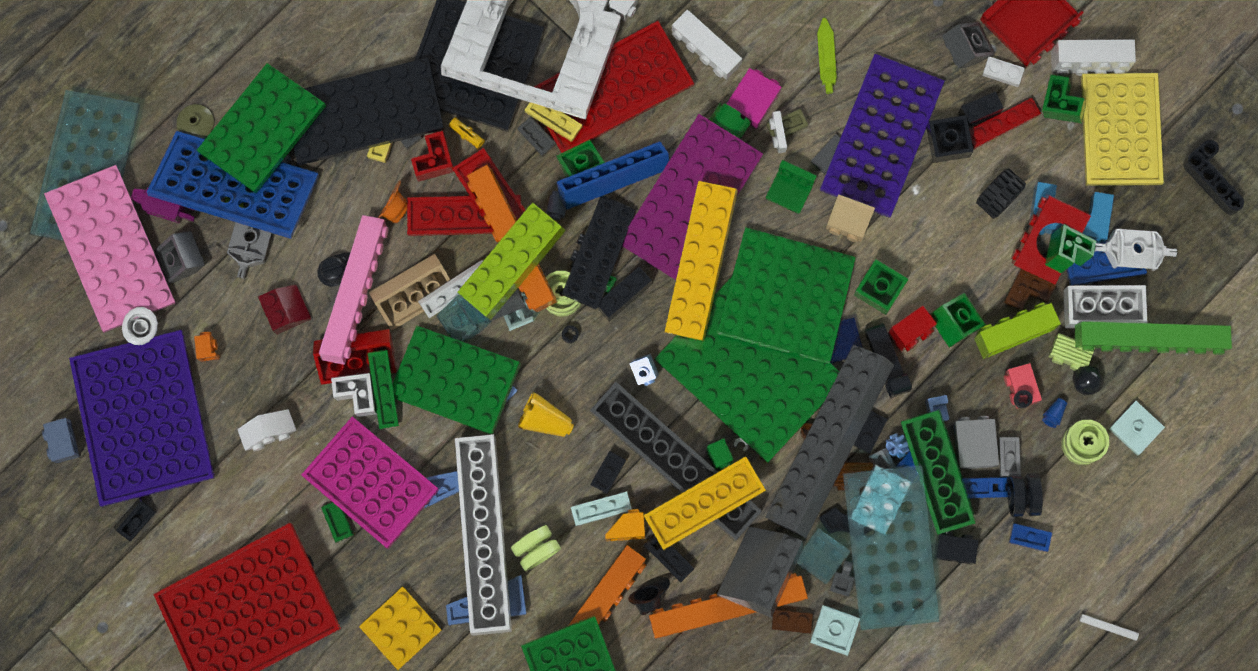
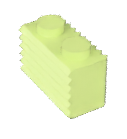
M1058 333L1055 336L1048 357L1052 358V362L1063 365V363L1070 365V369L1076 371L1082 367L1089 366L1094 351H1082V348L1075 347V339Z

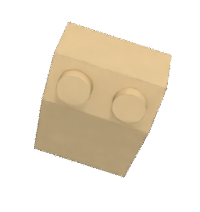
M838 194L826 229L833 235L839 236L841 234L847 236V239L852 242H862L875 208Z

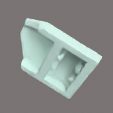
M523 293L521 294L526 307L504 316L509 331L533 322L540 313L529 309L525 302L527 297Z

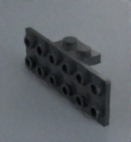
M604 195L600 196L589 226L584 233H580L576 241L579 244L577 250L574 249L571 254L570 260H572L570 267L572 269L563 289V296L595 310L598 308L629 229L628 227L634 216L635 209Z

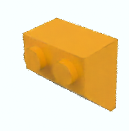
M639 509L627 510L628 513L623 514L605 534L606 542L645 539L643 512L639 513Z

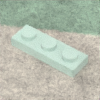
M627 492L573 506L571 510L575 525L580 526L626 513L627 510H632Z

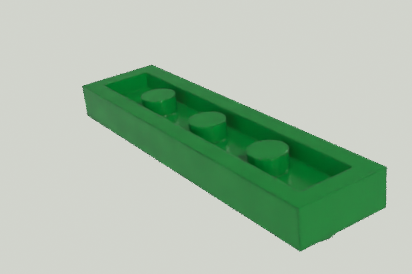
M387 350L368 352L379 429L399 426Z

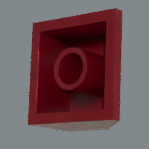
M297 285L276 288L258 296L272 331L277 335L312 319Z

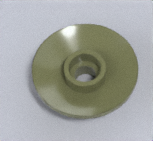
M189 105L177 117V129L179 132L202 139L206 138L214 127V117L210 110L203 105ZM197 118L196 123H191V120Z

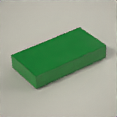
M333 502L321 507L335 543L354 536L344 511Z

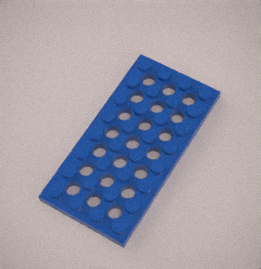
M179 131L175 132L147 190L148 196L292 239L319 178L318 173L281 162L257 193H249L246 191V186L209 160H200L203 156L198 153L197 149L205 139ZM186 150L192 151V154L189 156L182 155ZM180 165L185 167L182 171L175 170ZM196 171L203 172L201 176H193V173ZM214 176L220 177V180L217 182H213L210 179ZM274 177L281 178L277 183L271 181ZM171 181L178 182L177 185L172 187L167 185ZM233 181L238 183L236 187L228 186ZM292 182H296L299 184V186L296 188L289 187V184ZM189 186L195 187V190L192 192H187L185 189ZM208 191L213 193L211 197L203 196ZM268 192H272L274 194V196L271 198L264 197V195ZM224 197L231 198V201L227 203H224L221 200ZM284 198L292 199L290 203L282 202ZM243 202L249 203V206L246 208L239 207ZM259 208L267 209L263 214L257 212ZM278 213L285 214V217L282 219L275 218V215Z

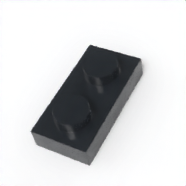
M871 411L853 446L870 454L888 419Z
M609 451L590 485L608 494L626 460Z

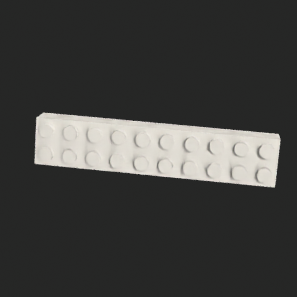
M494 434L455 438L470 634L475 636L512 632L496 438Z

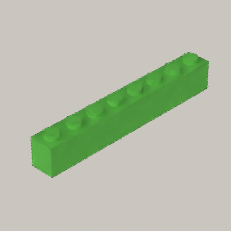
M1081 321L1075 325V347L1082 348V351H1094V348H1101L1102 352H1110L1113 349H1120V352H1131L1132 349H1138L1140 353H1148L1151 350H1157V353H1169V350H1175L1177 354H1185L1188 351H1194V354H1206V351H1212L1214 355L1225 354V351L1232 349L1231 326Z

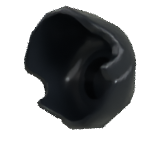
M1082 367L1076 370L1072 376L1076 391L1084 396L1093 395L1103 388V377L1096 367Z

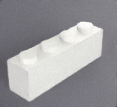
M686 10L673 23L672 35L678 41L682 40L686 43V47L690 52H696L700 56V60L705 65L709 64L718 77H723L727 80L742 64V58L690 11Z

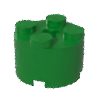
M719 103L708 119L739 139L742 138L751 124L749 119L745 118L743 120L739 111L725 103L723 105Z

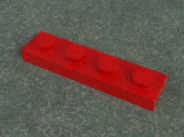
M1030 98L970 129L973 149L1040 116L1041 112L1034 100Z

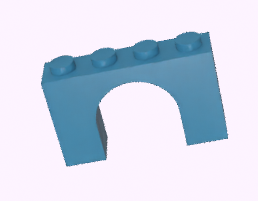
M1038 182L1035 185L1030 218L1033 214L1036 215L1039 209L1037 205L1041 197H1045L1046 194L1055 197L1057 185ZM1094 192L1091 196L1088 213L1091 217L1082 234L1096 240V243L1101 244V242H1105L1108 238L1114 195ZM1049 224L1038 235H1044V233L1053 234L1064 224Z

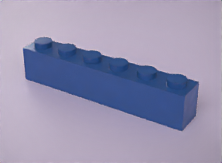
M657 142L557 181L559 198L565 208L570 209L663 172L669 162V153L661 142Z

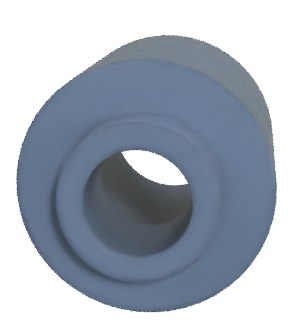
M553 191L549 197L546 214L553 220H560V218L565 217L566 208L559 198L558 191Z

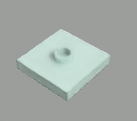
M1134 401L1109 430L1138 456L1165 427L1137 401Z
M822 605L810 643L848 656L860 618Z

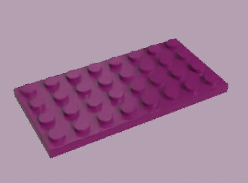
M698 114L630 223L622 246L676 280L698 181L735 188L738 191V197L764 154Z

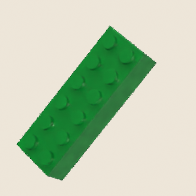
M940 409L902 420V428L937 535L975 524L976 518Z

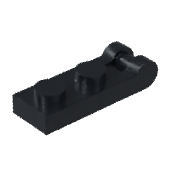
M653 533V536L648 541L646 540L643 545L681 583L694 568L673 546L665 550L662 547L656 550L653 546L658 540Z

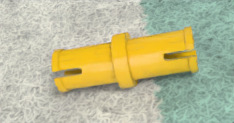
M457 117L453 118L449 123L450 128L461 135L463 140H467L475 146L476 149L481 148L485 140L477 135L472 127H467Z

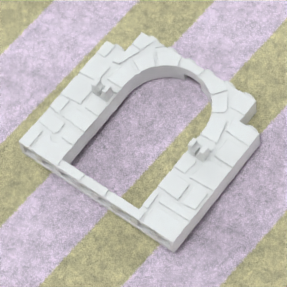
M467 0L441 64V75L586 119L620 27L621 16L614 12L606 11L609 0H569L578 13L579 23L552 93L483 71L506 11L514 0Z

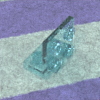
M818 528L802 550L797 564L827 584L851 551Z

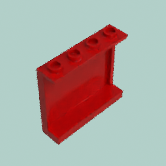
M997 0L982 14L980 21L1028 67L1031 63L1035 65L1042 58L1041 54L1044 51L1048 53L1055 46L1054 42L1058 38L1062 40L1069 33L1067 30L1070 27H1077L1082 21L1081 17L1084 12L1078 13L1066 0Z

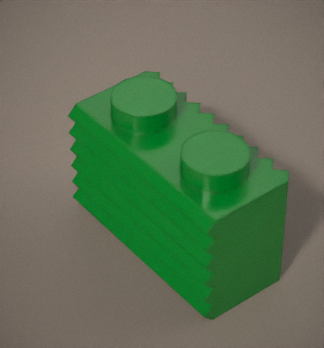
M725 439L708 445L706 453H708L716 471H721L733 464L734 459Z

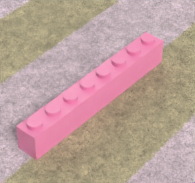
M362 215L320 347L319 354L324 361L345 365L346 359L350 358V346L352 341L356 339L357 323L360 324L362 307L366 306L367 303L366 294L368 289L372 287L373 272H376L378 268L377 259L383 252V240L388 236L389 228L386 226L384 219Z

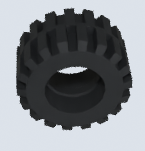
M1010 168L1005 169L982 192L976 204L991 218H997L1025 189L1026 183Z

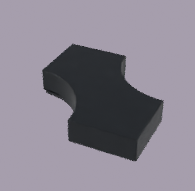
M836 507L819 517V520L829 534L839 531L846 532L858 540L873 530L851 519L848 515L842 514Z

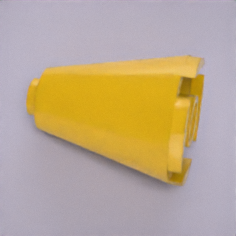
M534 392L530 395L524 407L523 416L520 417L518 428L561 437H565L566 434L570 435L574 426L571 423V418Z

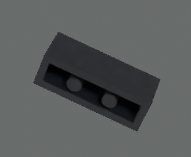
M638 267L601 299L597 309L610 322L652 285V280Z

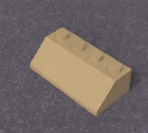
M433 254L370 291L369 294L390 329L394 330L423 313L424 310L418 301L449 282L450 278L437 256Z

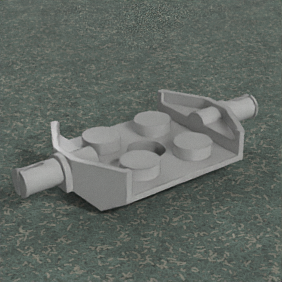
M259 208L257 212L263 214L264 208ZM235 222L227 253L240 266L237 274L238 278L245 279L248 267L265 264L266 261L264 259L272 233ZM253 232L255 233L254 240L246 241L247 233Z

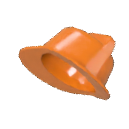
M401 180L397 182L386 206L377 218L382 216L393 223H398L406 213V199L398 191Z

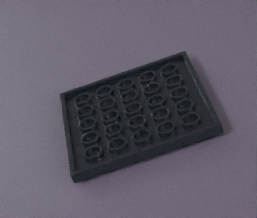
M436 0L414 61L424 58L429 59L440 110L509 132L520 99L441 75V64L466 2L460 0ZM505 15L483 71L525 85L545 28Z

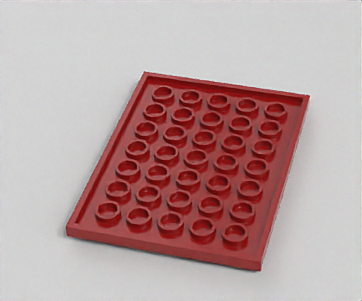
M292 523L282 526L153 594L188 671H262L341 630L339 622Z

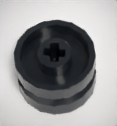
M1027 473L1024 479L1021 474H1009L1007 498L1010 515L1012 517H1022L1026 511L1029 516H1040L1043 507V494L1039 474Z

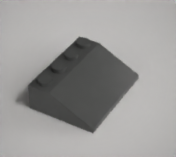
M748 527L717 596L772 618L802 553V540L784 533Z

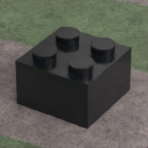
M967 115L928 122L926 130L933 163L971 157L973 146Z

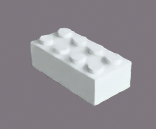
M1058 40L1051 51L1052 74H1058V76H1066L1069 73H1076L1078 76L1088 73L1123 74L1128 73L1136 62L1135 40Z
M1146 285L1067 286L1064 289L1065 328H1075V325L1081 321L1147 323Z

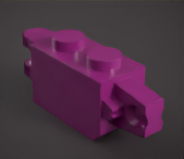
M134 188L131 200L141 204L143 210L149 215L179 224L181 219L194 222L195 217L184 213L187 207L148 196L147 190Z

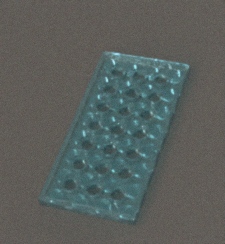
M65 91L30 232L31 235L64 241L57 223L50 224V218L53 214L44 195L46 192L59 188L60 180L66 179L67 184L97 173L103 168H109L114 165L117 166L123 179L140 109L138 103ZM79 108H85L83 116H76V111ZM98 111H102L103 117L99 120H95V113ZM115 115H121L120 122H112V119ZM74 126L81 127L78 134H72ZM93 129H98V136L91 138L90 132ZM116 132L117 138L114 141H109L108 135ZM72 143H75V151L68 152V146ZM94 147V153L87 156L85 153L86 149ZM107 150H112V157L105 159L104 153ZM67 161H71V168L69 170H64L63 164ZM84 165H90L89 172L83 174L81 168Z
M922 465L844 473L843 481L860 629L868 630L940 622ZM901 482L909 483L910 488L907 492L899 490ZM882 484H888L890 491L885 495L881 494L879 487ZM863 486L870 488V494L866 497L861 496L859 493L860 488ZM904 501H909L912 504V508L908 512L901 510V504ZM889 503L892 505V511L889 514L882 513L881 507L883 504ZM864 506H871L873 509L872 514L864 516L862 508ZM906 521L914 523V528L911 531L903 529V524ZM886 523L894 524V531L892 533L884 532L883 528ZM867 525H872L875 528V532L870 536L864 534V528ZM914 540L916 542L914 550L909 551L905 548L907 541ZM890 542L895 543L897 546L896 550L892 553L886 551V545ZM875 545L877 552L873 555L867 554V546ZM910 560L918 561V567L915 570L908 568L907 565ZM891 562L898 563L899 568L896 572L888 570V565ZM877 564L879 566L878 573L870 574L868 572L869 566ZM913 579L920 580L921 584L918 589L910 588V582ZM894 581L901 583L900 590L896 592L890 589V585ZM875 583L881 585V591L877 594L870 591L871 586ZM919 598L923 601V604L920 608L915 609L912 607V602L914 599ZM895 601L903 603L901 610H893L892 605ZM874 604H883V611L875 613L873 611Z

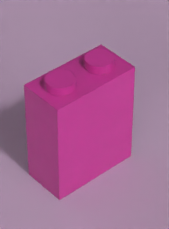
M749 68L727 102V105L739 111L743 120L745 118L749 119L750 125L758 129L781 93L782 87L779 86L780 84L776 80H769L764 77L761 71Z

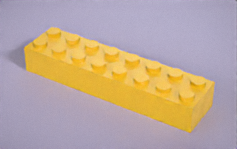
M698 181L665 333L700 341L705 340L738 193L735 188Z

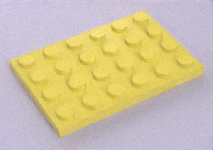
M1158 73L1082 74V98L1085 99L1086 104L1083 116L1086 186L1162 185L1164 181Z

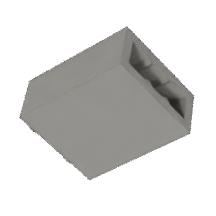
M989 416L977 417L978 420L962 417L953 423L956 460L960 470L999 466L995 419H989Z

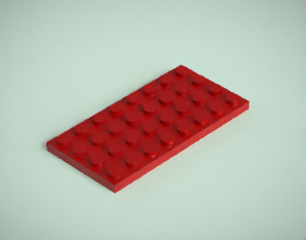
M659 21L613 44L586 119L566 114L582 124V128L573 142L547 127L561 153L588 140H594L694 86L692 78ZM560 73L534 87L552 93Z

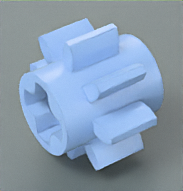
M895 433L890 436V439L886 440V448L892 457L897 455L898 458L906 456V452L910 451L906 437L903 434L898 436Z

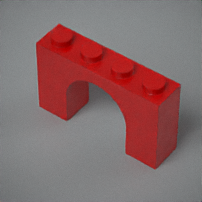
M1046 194L1045 197H1041L1037 205L1039 209L1036 215L1033 214L1028 223L1030 227L1027 232H1023L1019 248L1013 251L1011 263L1056 285L1061 273L1045 265L1046 257L1042 256L1037 249V236L1045 226L1052 223L1065 224L1083 233L1091 215Z

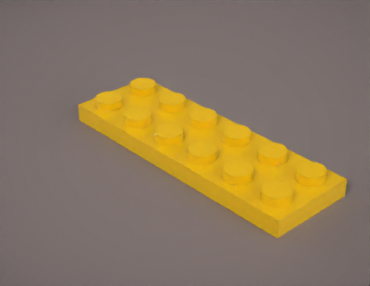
M744 457L650 511L644 517L662 549L665 550L766 490L747 457Z

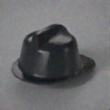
M341 253L324 259L319 264L317 270L320 282L330 287L340 285L350 253Z
M662 576L650 579L629 596V602L636 605L643 616L657 610L661 605V595L670 586V580Z

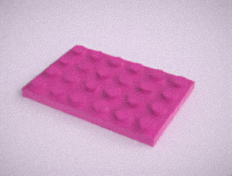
M353 416L301 474V476L387 549L393 545L439 491L433 483Z

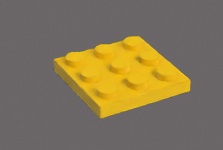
M401 587L359 626L398 671L442 631L404 587Z

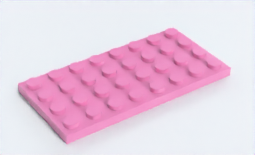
M116 165L44 193L103 333L122 326L125 315L136 307H145L154 313L175 304V300Z

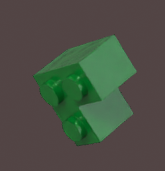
M1050 75L1042 112L1044 118L1082 124L1086 108L1085 99L1069 96L1071 89L1069 77Z
M1064 224L1051 234L1045 265L1060 273H1063L1074 263L1082 266L1094 256L1096 240Z

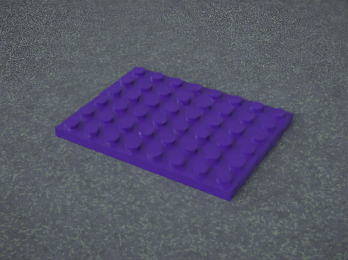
M182 330L155 336L143 345L127 343L69 358L100 507L215 479Z

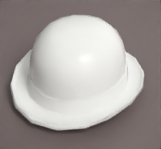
M136 307L130 310L122 322V332L125 339L134 345L148 343L157 332L158 322L154 313L145 307Z

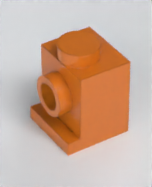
M201 332L200 336H194L197 360L204 362L220 359V356L215 353V350H218L217 340L212 337L211 332Z

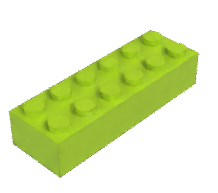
M532 202L457 293L491 320L566 230Z

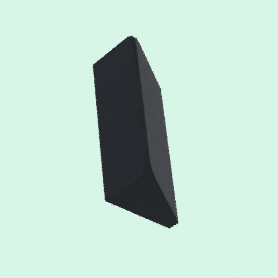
M138 498L115 524L114 529L131 542L156 511L141 498Z

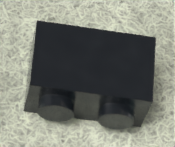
M995 91L961 106L958 114L959 116L967 115L970 128L1001 114L1004 107Z
M951 532L939 534L936 537L934 559L971 565L976 564L978 540H974V536L971 535L954 537V533Z

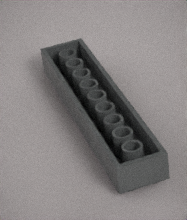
M853 345L765 516L767 519L804 538L807 537L894 367V364L887 358Z
M617 382L611 386L590 410L596 419L681 494L718 473ZM749 500L713 521V523L736 542L761 514L762 510Z

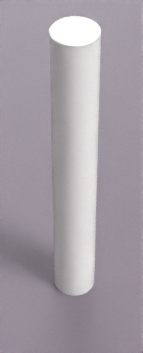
M1081 614L1079 619L1080 622L1136 641L1139 636L1137 632Z

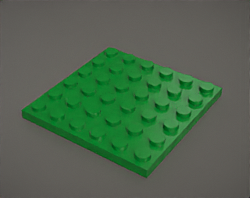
M745 227L717 334L829 364L856 257Z

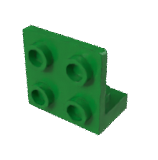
M782 160L766 195V200L800 214L817 175Z

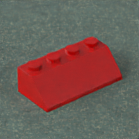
M390 329L357 334L355 341L351 343V355L349 359H346L345 365L322 360L319 351L323 339L316 340L313 343V356L321 385L332 383L331 378L370 373L367 353L387 350L391 374L397 373Z

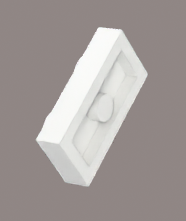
M988 57L982 76L1019 87L1025 68Z
M773 112L772 118L769 119L770 129L774 130L775 137H772L773 146L777 148L778 153L786 152L787 144L781 112Z

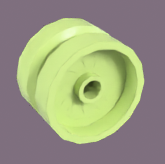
M555 271L546 277L558 301L546 309L556 316H569L574 314L581 306V303L559 294L563 292L570 274L567 271Z
M1093 420L1076 422L1064 432L1061 439V448L1064 455L1071 462L1078 465H1088L1101 459L1109 447V435L1106 429L1100 423Z
M547 525L528 533L511 547L516 557L527 554L520 561L525 571L536 567L561 550L556 540L544 543L552 535Z

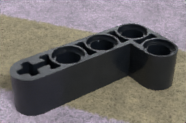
M1207 140L1184 160L1183 167L1226 214L1234 215L1243 208L1244 199L1209 162L1218 153L1219 145L1214 140ZM1204 147L1210 148L1212 154H1208ZM1190 159H1195L1198 166H1194ZM1203 173H1208L1211 180L1205 179ZM1221 187L1224 194L1218 193L1216 188Z
M884 323L864 329L871 351L884 356L894 364L885 382L890 398L892 399L912 390L910 379L906 373H903Z

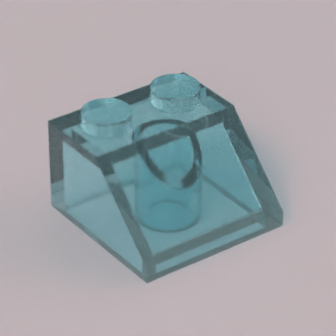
M457 295L437 315L449 336L462 342L468 341L492 322L461 295Z

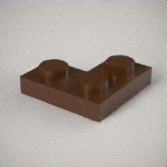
M1020 269L1004 303L1019 311L1023 310L1029 295L1047 303L1056 285Z

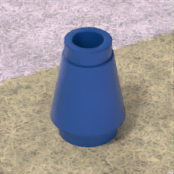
M1057 398L1043 414L1042 421L1052 428L1060 425L1067 402Z

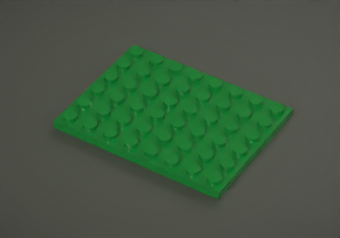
M731 277L714 295L705 340L700 341L676 335L659 353L655 361L739 438L748 444L762 459L769 463L823 405L840 371L831 363L819 362L717 334Z

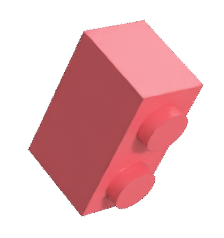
M1030 363L1008 369L1005 372L1004 382L1007 387H1010L1011 394H1009L1012 405H1015V394L1021 390L1031 393L1033 401L1030 405L1042 401ZM1020 394L1019 402L1027 404V396H1021Z

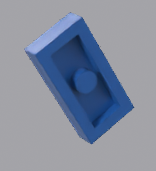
M1013 523L1009 543L1048 552L1052 533Z

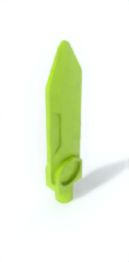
M823 18L817 32L820 80L822 85H825L826 94H832L833 85L836 84L837 79L834 32L827 19Z

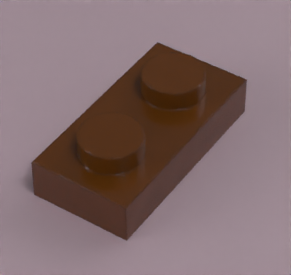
M775 610L772 617L771 630L811 634L813 614Z

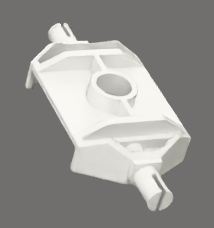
M1115 229L1107 243H1096L1095 251L1106 253L1113 268H1145L1155 271L1165 256L1176 257L1177 249L1166 248L1162 237L1155 231ZM1134 244L1141 246V253H1137L1134 250Z

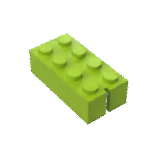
M1043 302L1034 306V309L1030 310V312L1026 309L1017 313L1013 319L1006 317L999 320V323L993 327L989 324L980 328L981 330L978 331V335L974 340L982 358L986 359L1052 332L1061 323L1052 303L1046 305Z

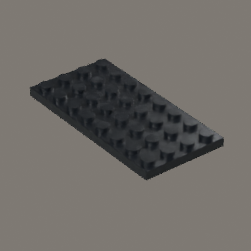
M424 58L304 88L323 101L326 107L294 145L297 164L303 165L445 130L429 59Z

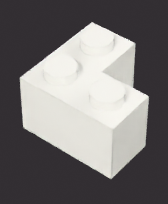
M370 373L331 378L333 398L337 401L353 399L354 412L358 417L377 414Z
M289 409L258 415L237 430L245 451L251 449L259 451L265 448L264 445L270 444L276 439H279V441L289 439L290 434L295 432L296 428Z

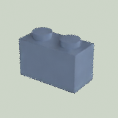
M63 418L43 424L44 430H42L44 440L47 441V456L52 462L61 463L80 457L71 420Z

